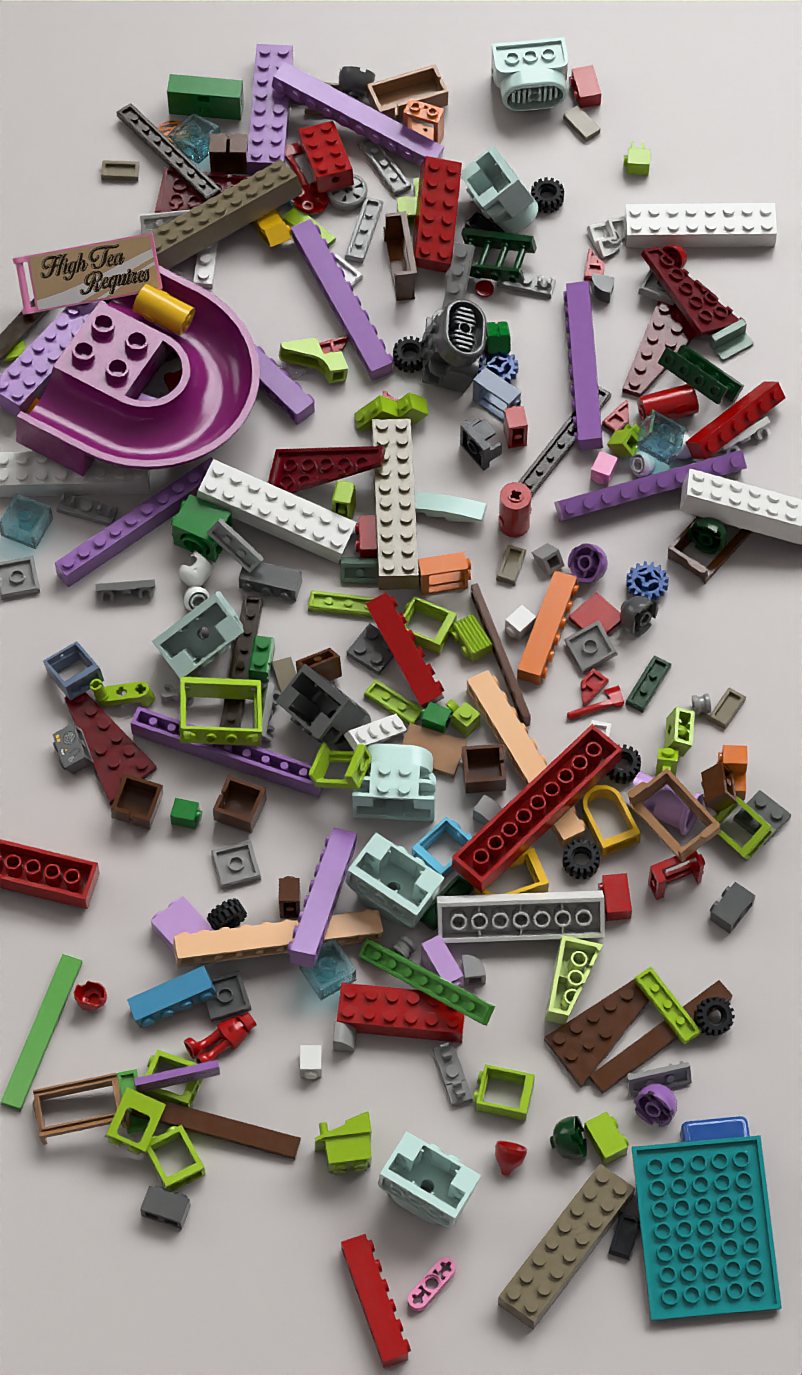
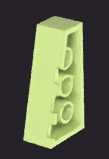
M562 935L556 954L545 1021L562 1025L566 1023L603 944Z

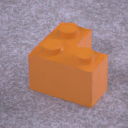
M723 745L722 753L718 752V762L716 764L722 762L733 771L736 795L745 800L746 770L748 765L747 745Z

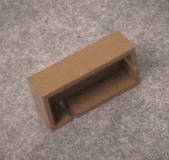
M436 64L367 84V98L373 109L395 120V116L400 120L403 119V112L409 99L436 107H443L448 105V90L443 79H441Z

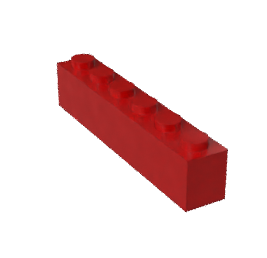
M762 382L688 439L685 443L692 458L708 459L783 401L786 397L779 382Z
M385 592L365 603L421 707L427 708L429 702L436 703L444 699L442 692L445 690L440 681L435 682L433 678L435 672L431 664L426 665L423 658L426 655L421 646L416 647L414 641L417 639L413 631L406 629L405 624L408 622L403 613L398 614L396 610L398 604L393 596L389 597Z
M366 1234L342 1241L341 1250L383 1368L408 1360V1352H411L410 1345L407 1339L403 1340L401 1332L404 1329L401 1320H396L395 1318L396 1306L394 1300H389L388 1283L386 1279L382 1280L379 1272H382V1267L379 1259H374L373 1252H375V1247L372 1240H368Z

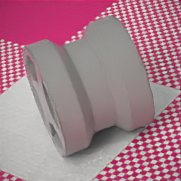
M708 693L700 697L697 695L692 696V708L695 715H699L702 712L706 714L711 713V701Z
M402 935L399 937L398 943L392 945L390 950L409 959V954L414 953L417 947L409 938Z

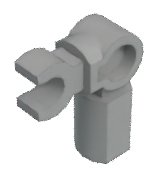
M195 669L187 674L186 677L200 678L202 673L200 670ZM165 684V690L170 691V693H162L161 698L165 701L173 699L179 703V688L174 689L172 685ZM186 697V707L191 706L194 702V697Z

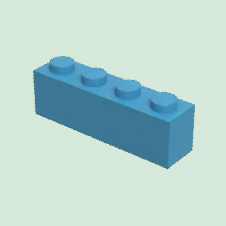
M201 966L128 998L127 1001L136 1023L141 1028L151 1026L156 1020L161 1018H169L179 1010H187L197 1002L208 1001L217 993L209 972L205 966Z

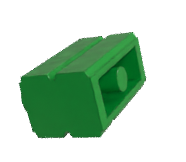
M507 321L498 323L487 322L485 347H487L489 354H495L499 351L501 353H510L511 336Z
M254 636L248 669L249 680H261V683L269 682L275 651L274 638Z

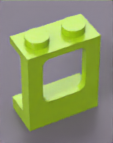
M322 743L316 754V759L309 770V776L316 787L359 789L372 756L365 744H358L355 752L331 751L326 743ZM332 762L350 763L345 774L346 779H324L329 764Z
M127 1087L105 1137L108 1138L109 1143L115 1146L122 1144L128 1147L127 1150L133 1154H144L166 1104ZM128 1108L143 1113L150 1118L139 1143L126 1139L117 1133L118 1127Z

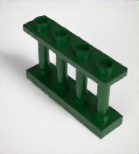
M463 228L461 235L464 244L483 247L478 263H472L469 277L524 283L525 278L520 268L525 254L536 252L537 246L534 236ZM492 248L501 249L495 266L485 265L490 250ZM508 251H518L513 268L503 267Z
M685 344L680 346L678 352L667 347L658 361V364L716 404H720L723 397L731 402H735L744 387L739 381Z

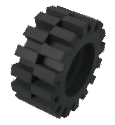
M544 177V181H542L540 178L531 187V195L538 204V211L541 212L543 209L544 213H547V210H550V213H552L554 209L557 211L559 206L562 207L564 188L562 183L559 184L558 180L554 182V178L548 180V177ZM550 192L554 194V197L544 198L540 194Z
M407 336L403 337V341L399 339L398 344L395 343L393 348L395 366H398L400 371L404 368L405 373L410 370V373H414V369L418 372L420 367L423 369L421 353L424 348V342L422 340L419 342L417 337L413 340V336H410V339H407ZM414 351L417 353V356L406 358L403 356V353Z
M623 744L621 759L628 760L630 767L628 769H619L614 766L606 774L607 776L610 775L609 779L611 781L615 778V783L618 784L619 780H622V784H626V780L629 783L632 782V779H635L641 768V756L638 755V751H633L632 746L627 749L626 744Z
M580 839L579 843L576 840L573 841V844L569 843L567 848L564 849L563 867H565L566 873L570 872L569 875L571 877L575 874L576 879H579L580 876H583V879H587V875L589 877L593 876V872H597L600 863L599 849H595L596 845L594 843L590 845L589 840L583 843V839ZM579 853L586 854L589 857V862L585 865L576 864L573 860L574 856Z
M228 899L227 902L223 901L221 905L218 904L216 906V909L211 910L207 921L214 931L223 927L231 929L239 926L240 922L245 920L247 912L238 899Z
M715 996L702 1000L696 1006L697 1010H694V1014H696L694 1021H697L698 1024L696 1025L698 1028H701L702 1033L706 1032V1035L716 1036L730 1029V1026L734 1023L732 1019L735 1018V1015H732L734 1009L729 1007L731 1005L729 1001L725 1002L724 998ZM711 1008H715L721 1013V1020L718 1024L710 1023L707 1018V1013Z

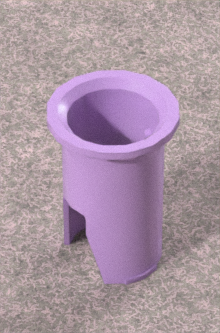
M640 771L632 784L636 786L640 782L648 783L654 777ZM668 785L642 803L656 819L679 828L682 836H686L690 832L697 819V816ZM699 792L693 795L702 805L704 794ZM630 802L626 803L627 807H631Z

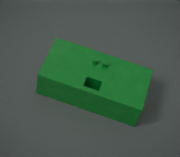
M170 74L167 87L169 114L241 120L244 107L243 80Z

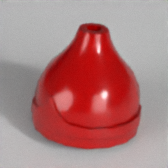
M668 245L662 249L675 260L674 264L680 269L685 266L687 254L679 245Z
M497 1141L495 1145V1158L500 1166L501 1174L509 1176L514 1169L519 1167L523 1163L528 1149L517 1143Z

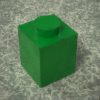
M429 702L427 708H423L420 714L422 727L445 734L452 720V710Z
M175 798L170 814L171 824L195 829L197 822L200 823L202 819L199 802Z

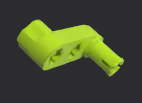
M94 679L90 683L94 697L101 706L140 703L143 707H147L155 701L153 691L144 681L104 687L100 679ZM122 692H126L124 696L120 697V694L122 695Z

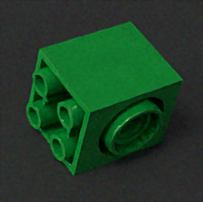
M190 494L187 500H183L178 515H174L170 525L172 526L174 545L192 553L197 551L204 558L216 562L223 548L206 532L220 518L224 519L225 523L233 528L232 512Z

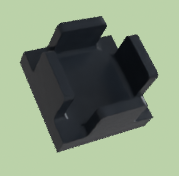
M477 418L471 423L466 420L460 424V445L484 471L490 467V461L502 454V444L498 442L492 446L487 441L496 435V431L485 419L481 421Z

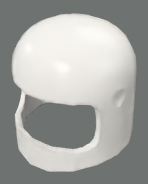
M194 551L190 556L193 566L182 565L179 569V576L187 586L200 587L214 573V568L203 556Z

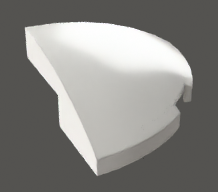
M625 216L608 219L606 222L592 224L587 227L590 239L601 258L608 257L619 249V244L626 235Z

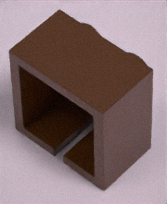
M222 133L210 134L209 157L212 173L248 174L247 134L237 133L230 134V136Z
M502 743L463 746L462 765L465 794L505 791L506 772Z
M124 773L111 807V818L126 823L132 820L133 825L150 830L163 796V785Z
M228 776L221 790L222 795L219 794L213 808L214 821L252 833L267 800L266 788Z

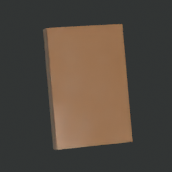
M410 723L401 745H414L427 749L433 755V772L454 778L462 758V747L467 745V741Z

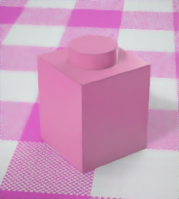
M600 451L591 469L590 479L597 484L609 486L617 469L618 458Z

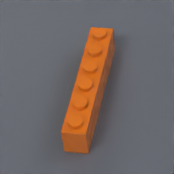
M554 571L519 663L517 679L540 685L542 678L546 679L549 670L547 664L552 662L555 651H553L554 645L558 646L560 642V629L564 630L566 626V613L571 612L573 606L572 597H576L579 590L577 577Z

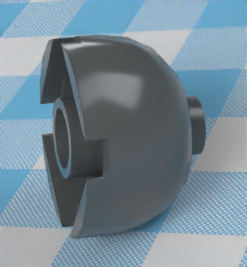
M344 66L339 72V85L348 96L357 99L359 96L367 94V84L373 83L376 75L367 69L365 72H362L360 67Z
M634 596L624 601L621 605L620 613L622 626L633 635H642L652 625L649 623L651 618H656L658 604L646 596Z

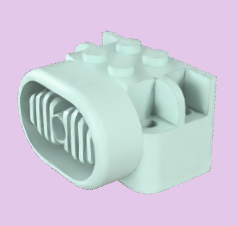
M564 37L492 44L491 74H493L494 84L500 88L502 102L508 109L514 111L548 109L564 101L567 96L566 80L568 71V55Z
M494 145L461 170V178L468 186L466 191L472 197L475 204L480 207L488 219L492 218L506 233L519 232L533 222L538 213L536 200Z
M218 591L152 640V642L180 678L185 677L200 665L204 668L216 659L214 655L217 653L221 655L231 648L230 643L242 634L244 630L237 613L221 592ZM202 627L209 629V637L202 635Z
M374 744L368 746L367 749L372 756V760L360 788L354 789L352 794L353 817L434 821L436 777L433 774V755L427 749L414 745Z
M375 833L349 867L346 884L350 889L358 893L360 900L365 906L372 910H379L380 916L389 922L414 928L431 905L445 877L426 866L422 859L414 858L408 854V851L402 846H396L378 833Z
M406 1131L379 1175L378 1186L390 1194L400 1207L423 1221L431 1224H440L451 1229L468 1203L481 1175L461 1164L457 1157L453 1155L448 1156L441 1152V1149L435 1144L429 1145ZM427 1187V1188H429L432 1192L428 1193V1192H426L425 1190H423V1189H421V1188Z

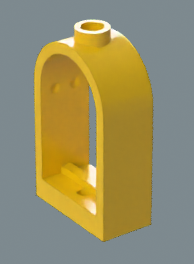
M595 784L584 796L582 815L602 857L640 843L641 833L621 794L613 787ZM597 798H607L617 805L629 830L604 840L588 809L589 803Z
M528 849L509 868L526 863L534 884L505 894L544 893L548 891L549 882L535 849ZM474 887L476 895L493 894L489 892L487 889L483 893H481Z

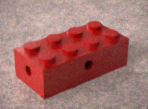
M334 121L298 129L300 146L318 193L354 185L353 169Z

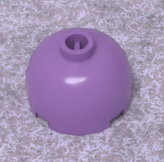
M584 543L572 549L567 564L568 568L571 569V575L577 577L578 582L590 583L598 581L604 576L608 567V560L605 552L599 546Z
M661 1084L645 1086L634 1099L636 1113L641 1119L653 1125V1121L659 1123V1126L662 1127L668 1125L677 1111L675 1094L668 1087Z

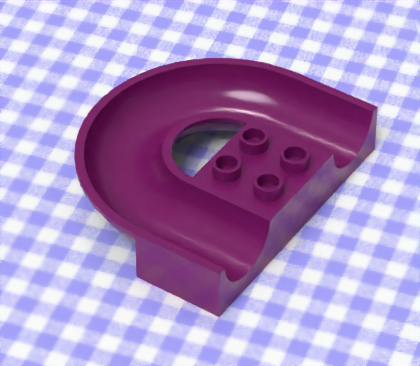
M159 266L162 291L195 308L194 317L187 331L180 336L134 313L133 305L138 294L113 298L108 305L100 301L53 365L49 383L38 404L29 414L20 411L17 415L16 442L81 476L85 475L95 459L128 469L155 470L183 465L202 458L217 450L231 439L242 427L252 411L258 393L260 378L259 358L252 337L241 319L225 302L199 285ZM171 350H173L179 357L182 365V377L179 384L172 392L159 399L136 400Z

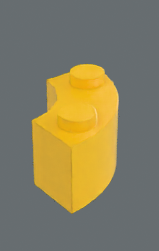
M276 209L253 221L260 237L268 247L291 239L292 231L289 225L282 221L281 214Z

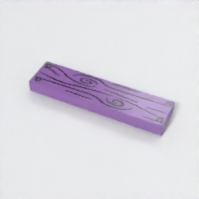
M218 1060L138 1077L134 1079L136 1091L142 1093L220 1075Z

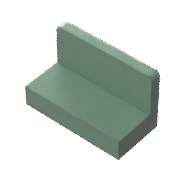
M743 319L711 335L710 347L721 361H726L753 346V341L746 334L747 323Z
M341 557V582L378 583L377 557Z

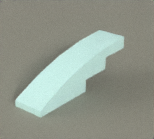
M415 492V512L425 513L427 517H445L448 522H483L487 509V504L449 495Z

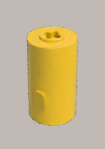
M145 284L135 299L133 312L150 322H154L182 336L192 322L195 308L170 296L167 292Z

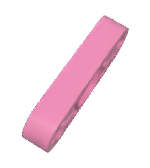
M447 1257L441 1258L410 1292L408 1296L410 1309L416 1312L423 1311L452 1279L456 1272V1265L452 1259ZM442 1265L445 1267L450 1265V1272L445 1271L442 1274V1279H444L442 1281L438 1276L442 1272ZM430 1279L438 1282V1287L434 1290L428 1289L425 1285ZM422 1288L425 1292L422 1297V1304L417 1303L415 1305L414 1297L419 1298L422 1295V1290H420Z

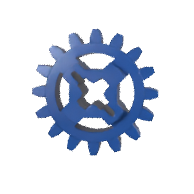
M485 351V357L480 356L478 374L486 367L509 384H511V379H516L519 367L518 360H515L514 354L509 356V353H501L500 351L495 354H489V352Z
M644 561L643 566L637 563L636 569L631 567L630 573H627L626 587H629L628 593H634V596L654 598L658 601L659 595L664 597L665 590H668L669 577L666 576L667 571H661V565L655 567L654 562L647 565V562Z

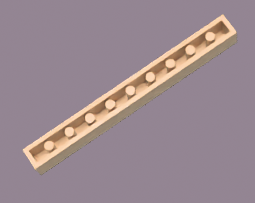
M489 670L467 679V690L499 744L502 743L505 754L526 787L547 767L545 757L538 753L534 739H530L527 735L528 731L525 724L519 722L516 709L510 707L506 693L504 691L501 692L499 689L497 678L494 675L492 676ZM574 805L550 827L563 849L569 843L573 844L574 840L578 842L585 837L586 825L582 819H578Z
M365 909L356 913L348 911L340 915H333L321 949L364 943L366 938L375 942L381 941L383 927L379 910ZM285 919L278 923L263 922L260 925L251 926L246 924L239 928L230 929L229 927H223L215 931L201 930L198 933L192 934L187 932L180 933L174 936L173 939L177 967L287 953L289 942L294 941V928L299 926L300 923H298V920Z

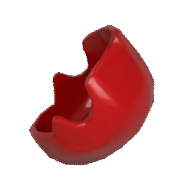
M87 981L82 986L78 984L73 992L77 1005L82 1010L88 1012L96 1011L103 1007L108 997L103 985Z

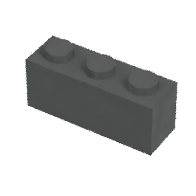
M260 562L249 573L242 566L238 578L239 588L247 592H259L265 596L280 597L286 601H296L302 584V571Z

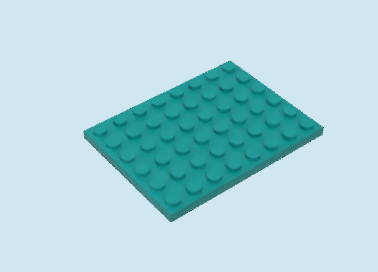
M761 1135L632 1146L650 1320L657 1321L782 1309Z

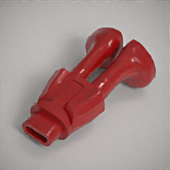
M247 1012L242 1016L238 1015L235 1018L218 1024L217 1030L201 1041L196 1042L193 1038L185 1039L184 1045L192 1059L196 1058L197 1064L213 1061L226 1049L231 1048L234 1050L246 1036L251 1033L250 1030L257 1026V1024ZM221 1039L223 1040V1041H221L216 1047H214L212 1050H210L209 1052H207V1053H202L203 1051H205L207 1048H209L211 1045L215 1044V1043L218 1042L219 1040H221Z

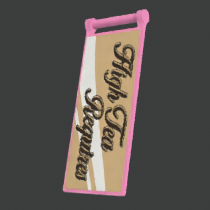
M153 233L13 258V264H16L24 308L22 309L23 315L135 295L140 292L145 284L158 290L163 288ZM24 262H28L36 307H31L23 266Z

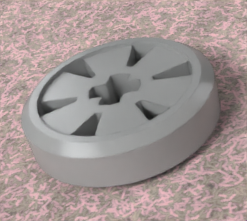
M353 174L354 185L328 191L327 196L331 205L345 211L361 207L368 196L366 182L360 176Z

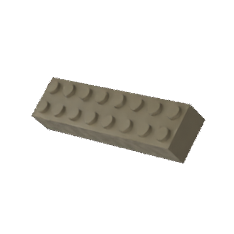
M599 1164L498 1296V1305L534 1330L620 1216L621 1212L633 1199L635 1187L602 1164Z

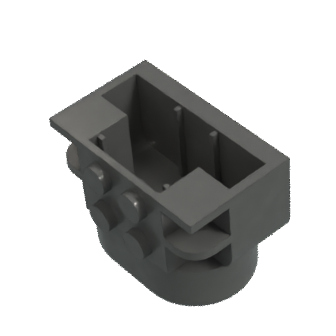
M456 299L448 303L444 310L435 311L432 318H426L425 332L422 337L424 348L421 353V358H423L422 383L465 393L473 379L477 376L479 356L484 351L486 344L487 320L484 312L477 304L466 299Z
M306 664L302 666L275 701L292 716L290 719L299 727L301 724L303 725L301 729L310 736L313 734V738L321 744L325 742L339 751H353V748L344 736L345 733L372 723L369 713Z

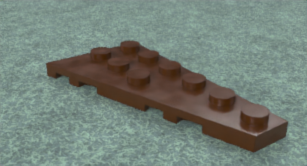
M633 979L545 1036L544 1041L579 1087L582 1088L589 1075L595 1072L601 1061L606 1058L624 1035L627 1028L635 1021L637 1015L646 1007L649 999Z

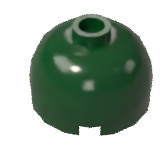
M699 517L690 526L687 536L690 542L692 540L696 544L694 547L697 550L707 554H715L716 551L721 552L724 548L728 532L727 527L720 520L711 517Z
M578 1116L561 1119L553 1129V1136H550L552 1148H556L559 1155L570 1160L587 1156L586 1138L583 1139L582 1132H584V1128Z

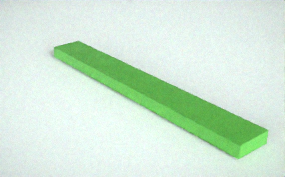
M368 938L365 939L358 955L359 958L487 1026L494 1011V1005Z
M62 954L4 1092L1 1105L22 1110L82 966V960Z

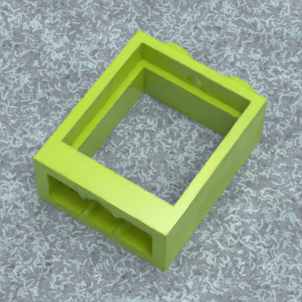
M414 596L411 602H407L404 608V617L408 622L405 624L406 629L408 628L416 611L443 622L435 639L413 631L417 639L414 641L416 645L441 654L451 635L452 624L457 621V613Z
M736 795L737 803L722 810L720 813H716L713 817L721 825L739 804L762 825L743 848L724 831L721 830L719 834L737 852L749 860L772 835L775 829Z
M157 1049L155 1055H151L149 1058L147 1073L142 1076L155 1074L160 1061L178 1068L197 1063ZM203 1079L188 1082L183 1095L162 1088L142 1092V1094L191 1108Z
M485 1064L484 1071H479L478 1075L479 1091L475 1090L473 1103H476V1111L526 1121L535 1074ZM492 1078L524 1085L519 1109L484 1102L488 1079Z
M182 1125L178 1127L172 1126L160 1136H152L145 1152L164 1188L168 1190L167 1192L171 1193L206 1175L205 1167ZM181 1137L194 1164L167 1177L153 1150Z

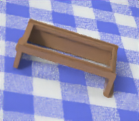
M668 768L648 783L640 782L628 792L633 810L682 863L689 855L716 834L721 833L720 823L714 819ZM666 785L675 792L706 826L699 835L683 847L642 804Z
M112 1073L33 1090L34 1113L38 1121L39 1138L43 1145L48 1144L47 1137L109 1125L115 1113L45 1127L42 1100L113 1086L117 1110L122 1099L120 1080L117 1074ZM129 1109L126 1110L120 1123L122 1128H128L131 1125Z

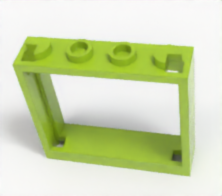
M180 677V743L261 746V680ZM186 697L253 700L254 729L186 726Z

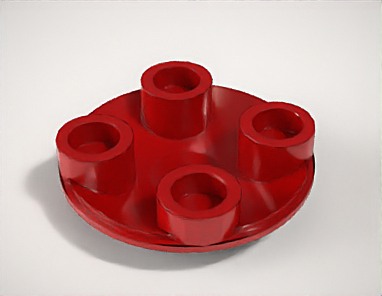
M314 182L301 185L303 194L292 199L297 209L308 214H317L324 211L329 203L327 193L319 194Z

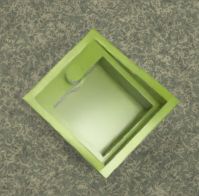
M364 1112L345 1120L344 1125L328 1131L327 1122L319 1123L320 1135L315 1137V1151L325 1150L328 1172L333 1171V1174L345 1173L346 1169L364 1171L367 1170V1167L371 1166L370 1142L372 1130L369 1112Z

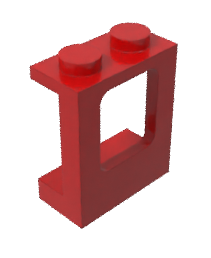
M694 851L684 861H689L688 864L667 873L666 869L682 863L677 856L651 865L648 885L656 900L664 898L666 884L690 874L693 875L697 884L701 883L705 865L702 854Z

